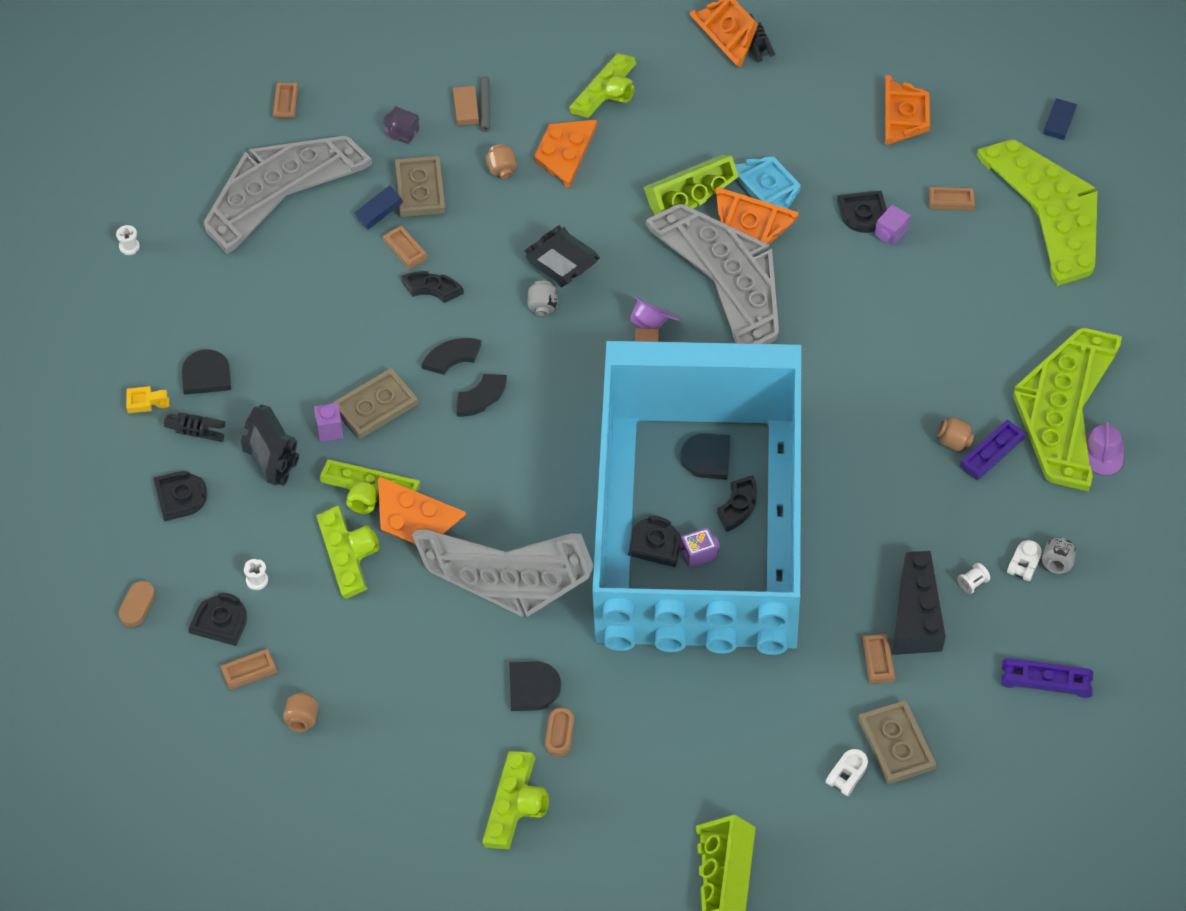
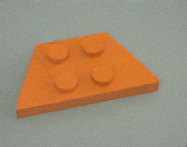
M720 0L706 5L707 8L699 12L692 11L690 13L691 17L738 67H741L758 23L736 0Z
M886 75L885 145L929 132V92L915 88L906 82L903 85L892 81V76Z
M597 120L549 124L534 156V162L540 167L545 168L553 177H559L563 181V185L570 188L597 128Z
M716 188L719 221L768 245L799 217V212L726 189Z
M382 477L378 479L381 531L416 545L412 535L417 529L430 530L445 535L450 531L451 527L466 517L465 511Z

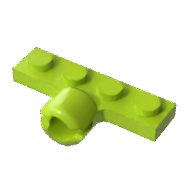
M617 53L570 105L571 114L589 118L605 100L610 99L622 104L631 101L635 93V87L632 84L633 81L625 76L636 65L635 57Z
M330 459L327 460L320 475L321 483L350 490L347 496V506L351 511L359 515H366L373 511L379 499V477L416 492L420 489L419 480Z
M339 506L316 515L341 595L346 600L368 590L360 567V561L380 549L375 532L371 530L369 525L349 532L343 511Z
M508 752L482 841L485 848L510 850L518 820L522 817L541 818L548 811L549 794L542 786H528L536 758L532 752Z

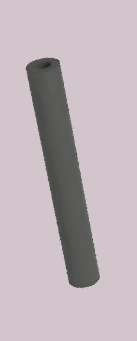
M486 76L481 78V130L483 132L490 130L489 78Z

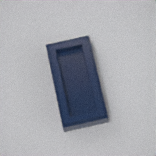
M1056 98L1043 134L1065 140L1077 104Z
M389 185L354 213L369 230L400 206L403 200Z

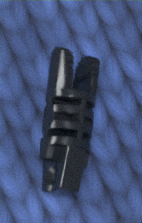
M758 22L750 46L757 61L760 62L762 61L761 51L766 49L770 57L775 56V52L762 23Z
M179 412L178 415L168 414L164 418V427L176 430V433L182 435L186 434L188 436L224 442V434L211 431L209 427L224 428L226 421Z

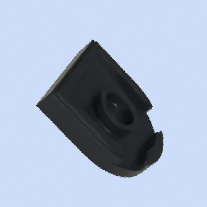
M881 190L838 195L837 197L843 222L847 227L856 232H874L877 220L887 210Z
M208 349L194 352L187 357L182 366L184 395L231 390L230 367L227 358L218 351Z
M697 434L690 437L684 443L681 450L682 465L696 477L727 480L730 435Z
M188 471L154 477L164 522L192 515L198 512L206 503L208 496L207 488L201 477L190 474Z
M650 516L635 525L631 535L628 556L675 567L680 549V533L671 525L669 520L659 516Z
M219 593L217 594L218 596L202 601L190 624L189 633L237 646L247 622L246 609L240 599L232 594Z
M539 661L509 662L511 711L542 710L549 707L559 697L561 679L558 672L551 665Z

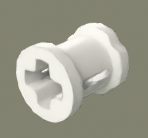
M130 225L120 227L116 232L117 239L120 241V252L125 255L135 254L140 248L139 241L136 240V229Z
M251 559L245 563L246 584L252 590H261L268 584V576L265 573L266 565L262 560Z
M975 563L972 566L973 569L966 574L958 576L957 582L967 594L974 593L977 586L990 581V574L981 563Z

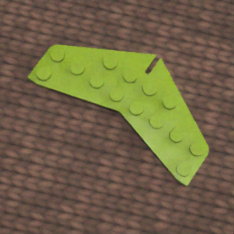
M1007 140L978 149L977 156L981 163L989 170L993 169L1032 205L1038 215L1051 264L1052 279L1056 285L1060 286L1092 275L1096 259L1098 191H1095V187L1016 140Z
M1081 328L1014 388V401L1043 475L1050 483L1087 492L1090 490L1093 476L1089 464L1082 409L1118 353L1122 336Z

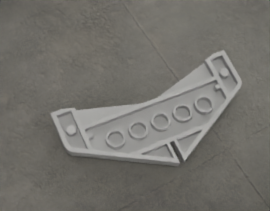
M347 136L249 149L250 156L246 152L244 153L204 220L205 231L228 254L235 250L287 195L364 170L372 165V159Z
M683 204L675 205L646 219V226L651 233L714 281L735 343L770 344L778 338L779 325L772 249L769 250L768 244Z
M417 529L412 535L423 563L429 572L521 617L525 614L527 617L570 591L587 580L594 571V566L582 534L570 533L507 552L430 530Z

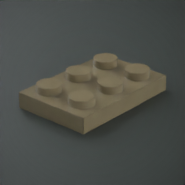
M440 156L395 159L398 195L403 200V203L399 206L400 217L445 213Z
M392 368L332 402L338 403L340 417L359 439L419 404L418 398Z
M906 700L859 714L858 721L888 785L936 770L937 764Z

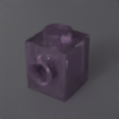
M397 106L390 113L386 114L383 121L386 136L409 144L419 131L418 115Z

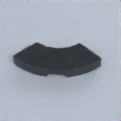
M420 271L401 276V282L412 297L432 295L446 303L464 294L462 286L444 274L440 276L429 274V271Z
M460 338L440 344L425 357L422 362V369L444 375L450 367L457 363H474L482 345L481 340Z
M483 374L481 382L475 388L466 392H458L457 417L478 414L485 411V408L492 403L497 402L505 390L507 375Z
M753 475L732 481L730 485L732 491L731 498L726 504L717 508V514L726 532L741 525L754 509L757 486Z

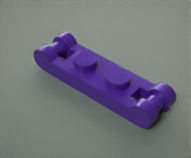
M1006 658L1002 661L1004 674L1001 676V685L1004 687L1018 686L1077 694L1082 698H1090L1092 696L1093 687L1090 685V682L1093 681V671L1090 669ZM1022 671V675H1016L1014 672ZM1074 679H1078L1080 683H1075Z

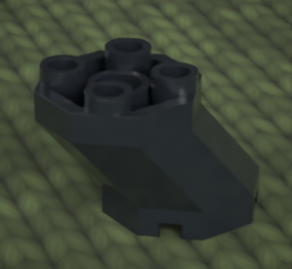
M560 225L547 232L539 241L524 250L527 254L525 257L530 264L554 279L561 288L573 281L572 278L580 276L600 259L595 250L569 234L566 228H562Z
M261 404L259 405L260 407L255 406L245 422L244 428L248 429L247 436L242 435V450L252 455L267 483L275 486H284L288 481L291 468L295 467L299 460V454L296 453L297 440H295V437L286 435L271 407Z

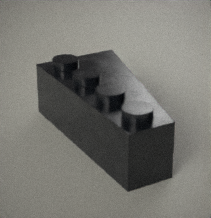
M931 551L906 552L902 569L892 655L942 652L946 635Z

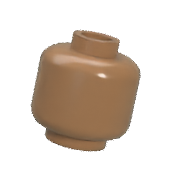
M497 144L491 147L485 157L490 173L501 179L511 177L513 171L518 166L512 148L504 144Z
M956 417L944 419L936 434L941 445L957 452L961 451L964 447H969L974 438V434H971V425Z
M305 692L290 696L287 699L284 710V722L291 730L296 732H305L311 729L317 720L319 704L315 698Z

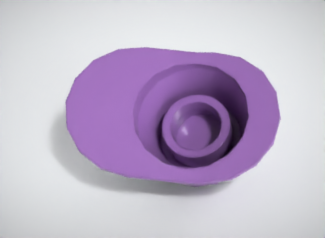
M633 295L637 301L630 320L640 328L659 329L669 318L678 321L683 320L680 316L649 304Z
M1105 421L1103 425H1099L1089 431L1086 435L1089 464L1092 471L1099 475L1108 476L1117 473L1122 467L1124 443L1120 431L1116 427L1109 425V421Z

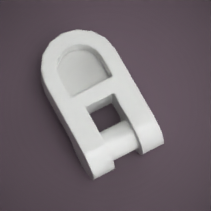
M1031 540L1021 542L1009 564L1007 574L1013 576L1017 574L1022 576L1023 580L1030 582L1042 553L1039 544Z
M851 749L845 752L828 775L825 783L831 787H838L841 789V793L848 797L867 769L868 758L866 754L858 749ZM842 772L850 776L847 781L840 777Z

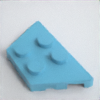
M775 157L746 159V163L735 164L739 176L736 180L754 199L789 209L800 192L801 185Z

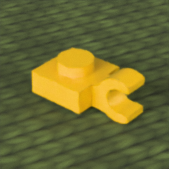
M150 386L127 389L126 408L128 413L152 411V405L159 408L170 407L167 390L152 392Z

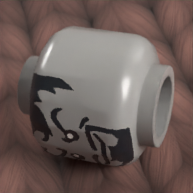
M549 281L535 282L528 290L527 305L529 310L540 317H546L549 313L554 312L558 306L557 288Z
M1060 537L1049 540L1044 547L1042 555L1044 567L1055 574L1070 571L1076 558L1075 545L1070 540Z

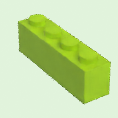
M720 155L644 186L650 208L656 215L678 204L694 209L716 193L717 187L723 189L739 176L732 155Z
M735 814L696 825V834L700 835V843L697 844L698 854L702 856L699 875L703 877L704 883L701 887L702 911H746L756 827Z

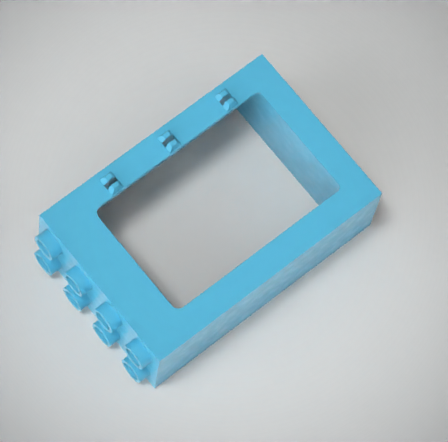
M606 341L593 574L596 643H605L606 647L615 651L630 650L635 644L655 645L664 652H678L683 650L685 646H706L709 651L720 654L730 653L736 647H757L758 651L768 655L784 653L787 648H797L800 608L801 345ZM637 422L766 423L769 426L767 592L629 588L631 556H628V550L632 535ZM778 444H784L783 454H778ZM777 507H783L782 517H777ZM776 571H782V582H777Z

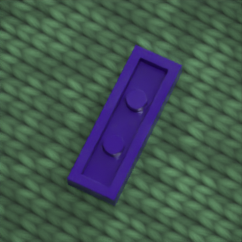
M1007 419L961 460L960 467L976 480H979L1025 438L1026 433Z

